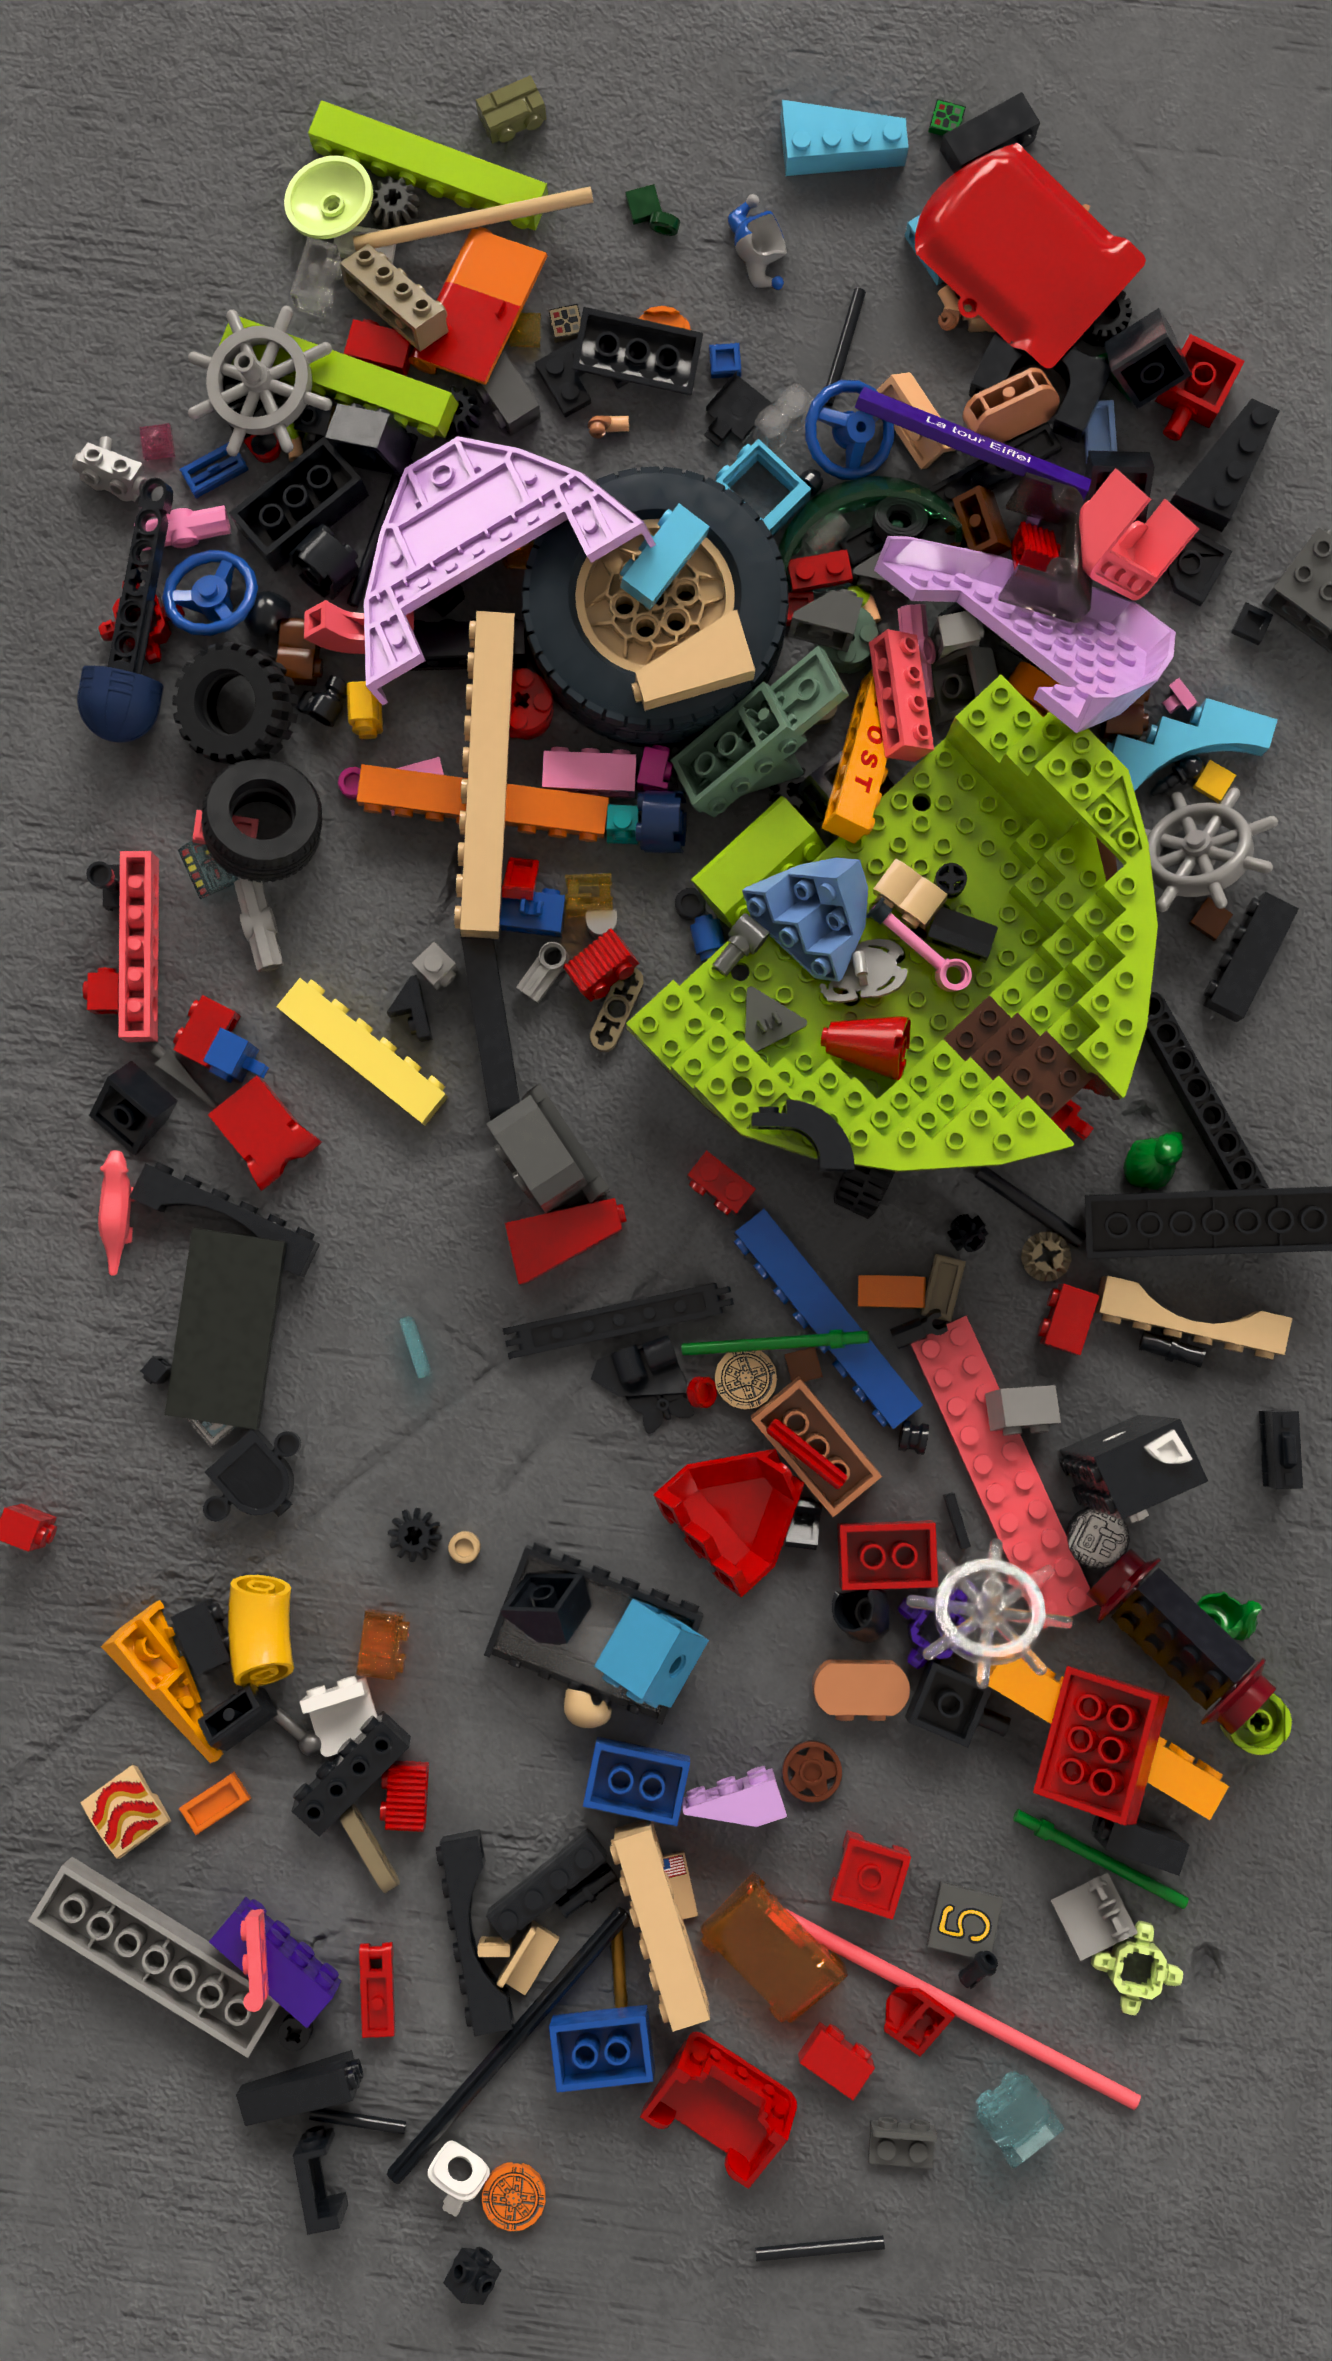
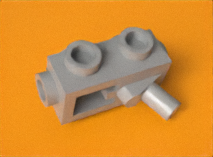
M101 437L99 446L88 442L83 450L75 455L72 464L73 470L79 472L80 480L91 486L94 490H106L122 501L132 500L135 502L141 494L143 484L147 481L143 464L111 451L112 439L110 437Z

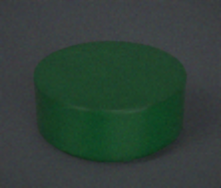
M660 211L651 213L649 227L654 232L666 236H674L678 233L680 220L676 216Z

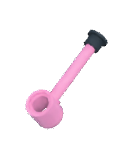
M883 897L868 912L867 918L871 916L879 924L884 923L936 968L935 980L942 990L954 992L962 990L969 985L972 971L968 963L962 959L950 960L949 958L944 959L891 913L892 909L883 902L885 900ZM951 966L956 967L960 971L961 978L957 984L950 983L946 978V972Z

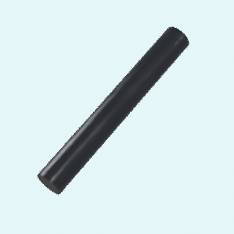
M325 2108L310 2111L309 2120L403 2135L405 2134L407 2121Z

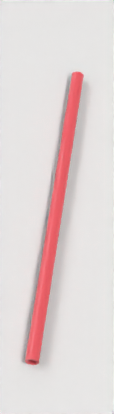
M769 1900L763 1911L764 1916L899 1987L920 1988L954 2012L955 2016L1132 2110L1138 2107L1141 2096L775 1902Z

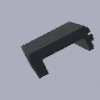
M315 2126L307 2129L302 2134L293 2154L307 2235L339 2229L348 2207L346 2192L327 2196L320 2156H325L335 2136L334 2128L325 2129L324 2126Z

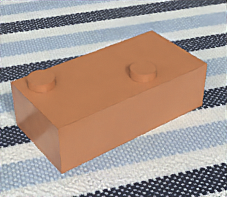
M799 1376L751 1415V1420L832 1517L836 1516L882 1477L876 1467ZM774 1419L780 1420L838 1467L848 1477L844 1485L839 1489H835L777 1442L766 1431L769 1424Z

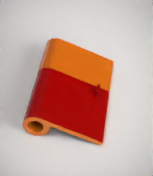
M483 227L471 229L436 300L441 302L447 311L448 333L422 351L413 347L408 358L409 362L420 371L428 374H435L437 369L440 368L486 385L548 257L547 253L494 235Z

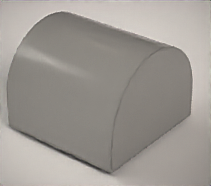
M587 911L586 924L590 935L598 939L608 929L612 928L616 932L618 927L617 911Z

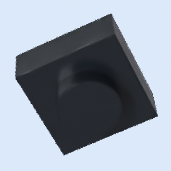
M1245 602L1231 633L1259 645L1273 618V614Z

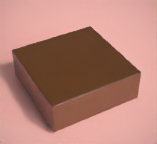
M1207 897L1188 924L1215 941L1233 914L1225 908H1217L1213 900Z
M815 1347L784 1354L791 1382L798 1376L804 1382L823 1377Z

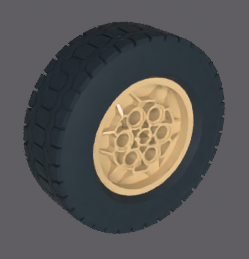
M659 466L641 467V471H637V468L618 471V475L612 473L596 479V484L644 521L652 536L661 528L658 522L668 509L673 511L679 503L710 526L708 534L659 598L662 604L660 606L655 604L651 610L620 588L623 577L620 575L621 570L629 559L635 561L641 554L639 547L645 539L642 533L592 563L586 556L569 519L537 537L525 567L521 593L522 618L530 656L538 675L545 680V683L551 690L554 700L565 712H568L572 718L583 726L585 725L589 730L603 737L607 736L608 739L624 744L626 742L634 746L647 747V745H651L652 747L653 745L669 747V745L677 746L691 743L692 740L699 737L717 720L733 709L763 681L768 683L783 647L789 608L788 582L784 563L777 544L764 521L760 520L759 515L747 502L744 503L743 498L729 488L725 490V485L709 477L705 479L704 475L686 470V473H682V469L664 467L663 470H660ZM681 592H690L694 597L690 601H682L678 598V595ZM623 604L633 608L628 614H621L616 609ZM737 610L755 667L754 680L644 711L642 701L636 703L631 687L632 683H636L635 672L724 615ZM677 620L682 622L684 627L681 630L675 631L670 629L668 624ZM642 627H649L654 631L649 637H642L637 632Z

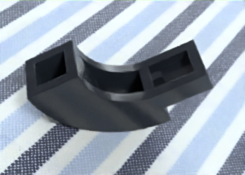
M787 1099L785 1102V1113H779L778 1107H759L758 1112H752L751 1129L789 1130L804 1136L816 1151L818 1171L852 1172L855 1169L853 1151L846 1134L840 1125L822 1109L806 1102Z

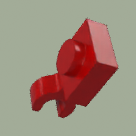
M1070 1099L1051 1117V1120L1063 1132L1068 1127L1076 1136L1084 1141L1094 1128L1077 1116L1082 1108Z

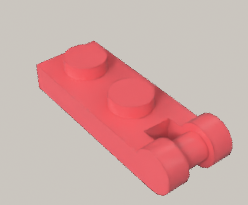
M264 1909L250 1910L245 1920L241 1922V1940L247 1942V1954L243 1955L242 1962L243 1973L249 1977V1991L244 1997L243 2003L244 2007L250 2012H256L261 2009L269 1994Z

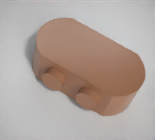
M1029 368L975 394L964 408L963 420L969 430L1004 443L1049 421L1059 406V395L1041 369Z
M828 1659L817 1668L812 1681L813 1694L818 1705L827 1714L835 1715V1720L852 1721L854 1720V1715H867V1720L885 1721L886 1716H894L905 1707L910 1695V1685L906 1674L892 1660Z

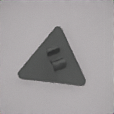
M752 986L747 988L745 1042L755 1052L806 1027L807 1020L756 988Z

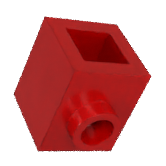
M104 967L98 968L97 973H88L87 981L83 983L84 1000H87V1010L91 1013L119 1014V973H116L117 969Z

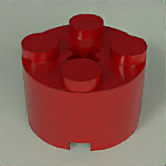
M522 668L512 672L509 737L531 740L539 737L549 728L554 713V704L551 690L545 683V680L531 670ZM520 702L527 703L528 707L524 709L522 706H517V704Z

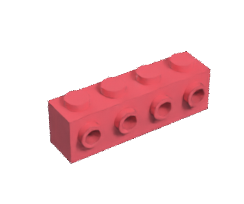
M887 629L869 642L885 758L916 762L934 750L918 639L915 634Z

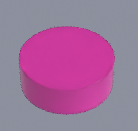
M358 767L346 768L338 778V786L342 794L353 800L357 799L361 770Z

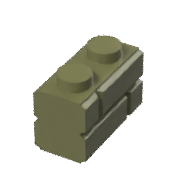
M530 75L475 100L478 116L492 144L498 141L501 143L508 142L515 137L516 133L524 129L535 130L542 125L544 120H547L544 101Z

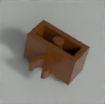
M978 485L952 499L961 526L953 524L945 529L948 535L959 534L958 540L951 543V546L964 548L968 545L970 550L997 556L1012 549L994 492Z

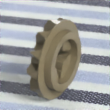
M1040 1232L1031 1236L1025 1242L1021 1252L1024 1269L1031 1277L1039 1281L1057 1280L1067 1272L1072 1261L1070 1246L1062 1236L1052 1232ZM1041 1244H1043L1044 1248L1046 1247L1048 1252L1058 1251V1254L1051 1258L1053 1269H1051L1046 1261H1038L1036 1263L1034 1261L1043 1254Z

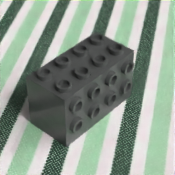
M1319 527L1262 601V604L1331 654L1332 531L1322 530Z

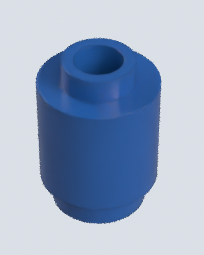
M712 914L694 918L695 923L690 925L696 955H700L701 962L707 961L725 944L720 919H713Z

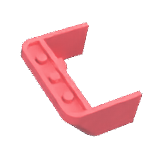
M1115 468L1091 500L1087 501L1080 509L1079 530L1083 571L1092 580L1136 601L1149 592L1200 528L1166 499L1162 501L1145 524L1141 521H1135L1152 499Z

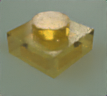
M520 313L510 334V347L540 348L541 313Z

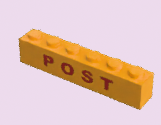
M873 669L860 683L822 829L853 844L863 835L867 836L872 831L875 824L873 813L882 797V793L879 792L880 786L888 774V768L885 766L889 758H885Z

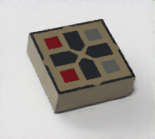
M578 304L548 310L555 343L578 338L581 322Z

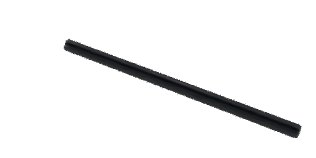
M616 1907L513 2025V2029L506 2033L389 2167L387 2176L395 2184H400L629 1922L630 1915L623 1908Z

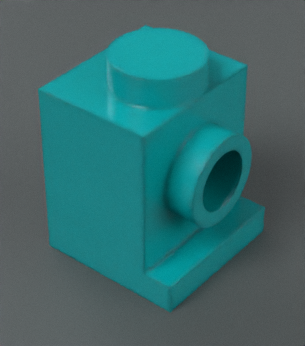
M608 804L607 843L638 845L636 841V823H639L637 806Z

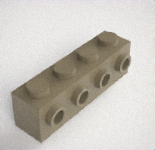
M367 244L340 262L345 286L419 351H422L448 333L447 311L442 303L434 301L427 295L421 285L413 283L401 268L397 269L392 265L384 253L377 252L372 246Z

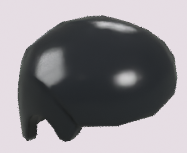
M258 592L255 604L245 618L244 623L249 632L256 637H263L266 633L277 632V621L289 618L291 605L286 598L275 592Z

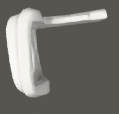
M452 2140L448 2141L441 2148L428 2169L430 2181L448 2194L443 2200V2211L455 2217L459 2214L463 2202L474 2199L490 2175L489 2167L480 2157ZM463 2158L470 2163L472 2174L468 2180L457 2181L450 2176L448 2164L452 2159Z

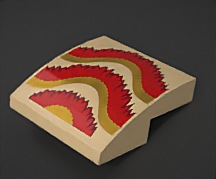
M131 1765L80 1802L93 1826L117 1859L122 1858L171 1822L158 1795L151 1792L138 1766Z

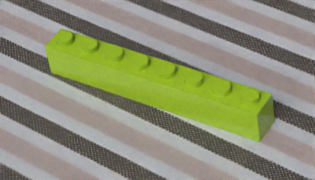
M323 100L319 104L308 131L312 148L323 156L332 155L351 158L360 163L364 168L370 169L372 173L379 177L390 176L397 180L402 177L405 180L406 186L412 184L426 190L436 198L445 197L454 200L456 204L463 208L472 207L481 210L548 195V187L545 182ZM542 214L508 221L517 228H529L536 231Z
M240 317L244 328L265 326ZM229 323L220 344L233 334ZM288 334L296 341L303 352L318 345ZM267 345L252 347L258 361H261ZM279 348L272 367L292 357L285 350ZM334 350L329 355L310 363L312 393L323 397L327 395L335 398L334 401L338 404L350 406L351 403H356L373 411H376L377 408H382L391 412L397 423L404 428L410 425L417 428L420 434L429 438H434L435 435L443 438L446 437L459 405L451 392ZM294 371L280 378V381L294 386L296 372Z

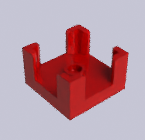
M847 1830L843 1841L844 1853L837 1877L832 1878L829 1888L831 1900L893 1920L911 1860L908 1849L892 1845V1848L866 1841L861 1834Z

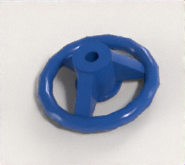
M839 380L824 387L811 402L805 419V440L812 458L826 473L841 480H860L875 473L888 459L894 442V424L882 420L883 440L879 451L868 463L860 466L866 442L873 437L875 423L879 418L863 411L839 412L823 407L830 398L843 392L860 394L864 387L878 392L874 387L859 380ZM817 420L831 426L835 442L841 448L846 449V467L831 462L822 452L817 440Z
M207 550L193 554L176 565L166 579L162 596L165 614L177 628L192 635L213 636L230 631L245 620L255 604L258 591L255 571L243 558L228 551ZM211 562L220 563L215 575L200 578L195 582L192 590H176L184 575L197 566ZM234 567L244 577L246 586L244 600L235 612H233V603L230 599ZM176 605L202 613L213 623H193L180 614Z

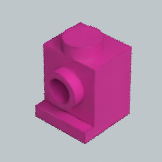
M661 745L644 748L637 779V790L668 791V783L664 782V780L670 781L673 764L669 762V748Z

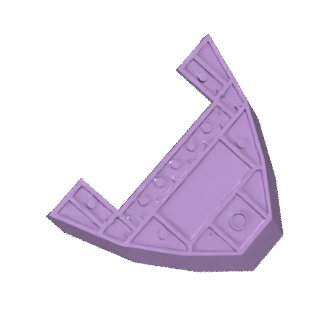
M457 436L404 469L382 525L364 599L366 687L382 705H385L388 701L382 686L426 661L406 617L407 614L567 519H569L591 563L641 533L650 548L655 546L656 544L644 521L582 472L520 448Z
M887 536L874 571L911 601L957 602L1057 681L1059 684H1055L1054 687H1038L1033 699L1075 733L1123 713L1159 680L1173 659L1176 632L1132 600L1062 575L1053 576L1050 584L1015 574L1013 560L994 554L913 537Z

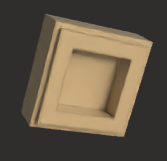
M482 1936L480 1938L478 1957H510L512 1938L507 1942L502 1937Z

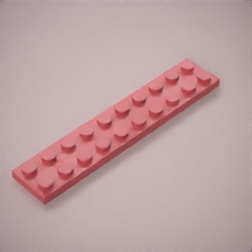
M963 1316L946 1324L948 1331L944 1334H928L927 1338L912 1343L910 1346L1037 1628L1042 1630L1098 1604L1087 1595L1090 1590L1088 1582L1078 1561L1068 1548L1067 1536L1021 1435L1003 1436V1430L990 1431L985 1394L1000 1388L967 1316Z

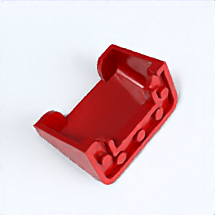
M695 2031L688 2036L645 2103L640 2118L658 2129L668 2128L673 2120L676 2119L726 2152L725 2168L728 2175L749 2189L788 2141L797 2110V2101L793 2093L785 2086L706 2034Z

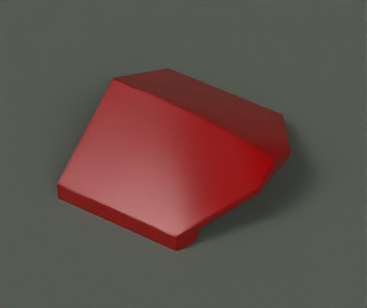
M896 1987L886 2000L884 2032L921 2057L954 2019L955 2013L920 1988Z

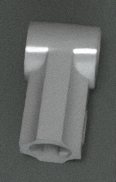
M557 942L544 944L539 951V956L516 988L539 1004L559 974L565 970L563 966L570 960L568 952ZM554 950L560 951L562 954L561 961L556 965H549L547 963L548 954Z

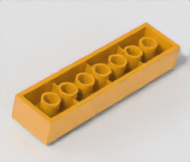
M996 1643L977 1676L987 1686L1051 1724L1064 1677L1061 1676L1058 1681L1054 1678L1056 1673L1035 1659L1032 1664L1028 1663V1656L1009 1643L1005 1647ZM1159 1736L1147 1783L1210 1820L1229 1788L1227 1784L1221 1781L1223 1774L1198 1759L1196 1764L1193 1763L1195 1757L1172 1742L1169 1747L1165 1746L1167 1740Z

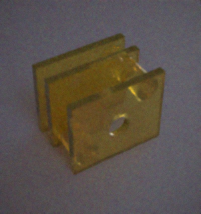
M612 873L565 875L566 887L568 889V894H565L567 917L586 916L587 911L613 910V896L611 897L610 890ZM579 886H599V897H592V893L579 894Z

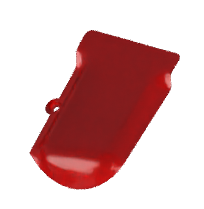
M1019 143L988 153L950 176L928 200L919 217L915 233L916 255L961 297L958 301L960 313L967 318H974L980 315L1007 343L1014 348L1028 352L1044 368H1052L1144 267L1146 262L1142 252L1126 238L1117 237L1108 232ZM965 305H970L972 310L966 312L964 309Z

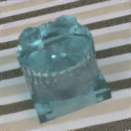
M1016 2070L1007 2073L1002 2078V2084L994 2091L987 2090L983 2092L976 2101L980 2107L977 2112L978 2119L1000 2147L1005 2160L1012 2169L1019 2166L1064 2129L1056 2111L1047 2098L1044 2099L1027 2075H1019Z

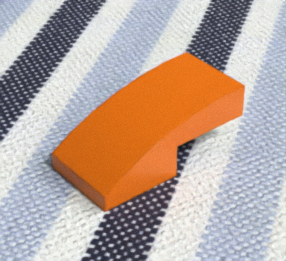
M858 1275V1307L925 1308L926 1277Z

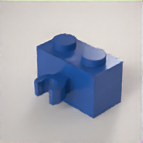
M544 888L542 893L534 892L533 900L502 898L500 929L502 931L562 938L567 903L566 896L560 895L561 891Z
M221 1027L203 1060L211 1066L209 1072L229 1083H232L233 1079L243 1082L248 1071L264 1079L269 1070L267 1065L255 1060L259 1052L257 1047Z

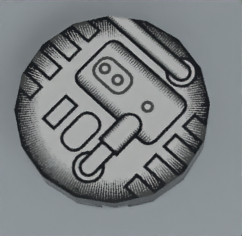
M1089 1508L1075 1513L1069 1521L1066 1530L1068 1548L1074 1558L1085 1567L1093 1569H1104L1113 1566L1127 1552L1130 1541L1129 1529L1124 1519L1121 1520Z

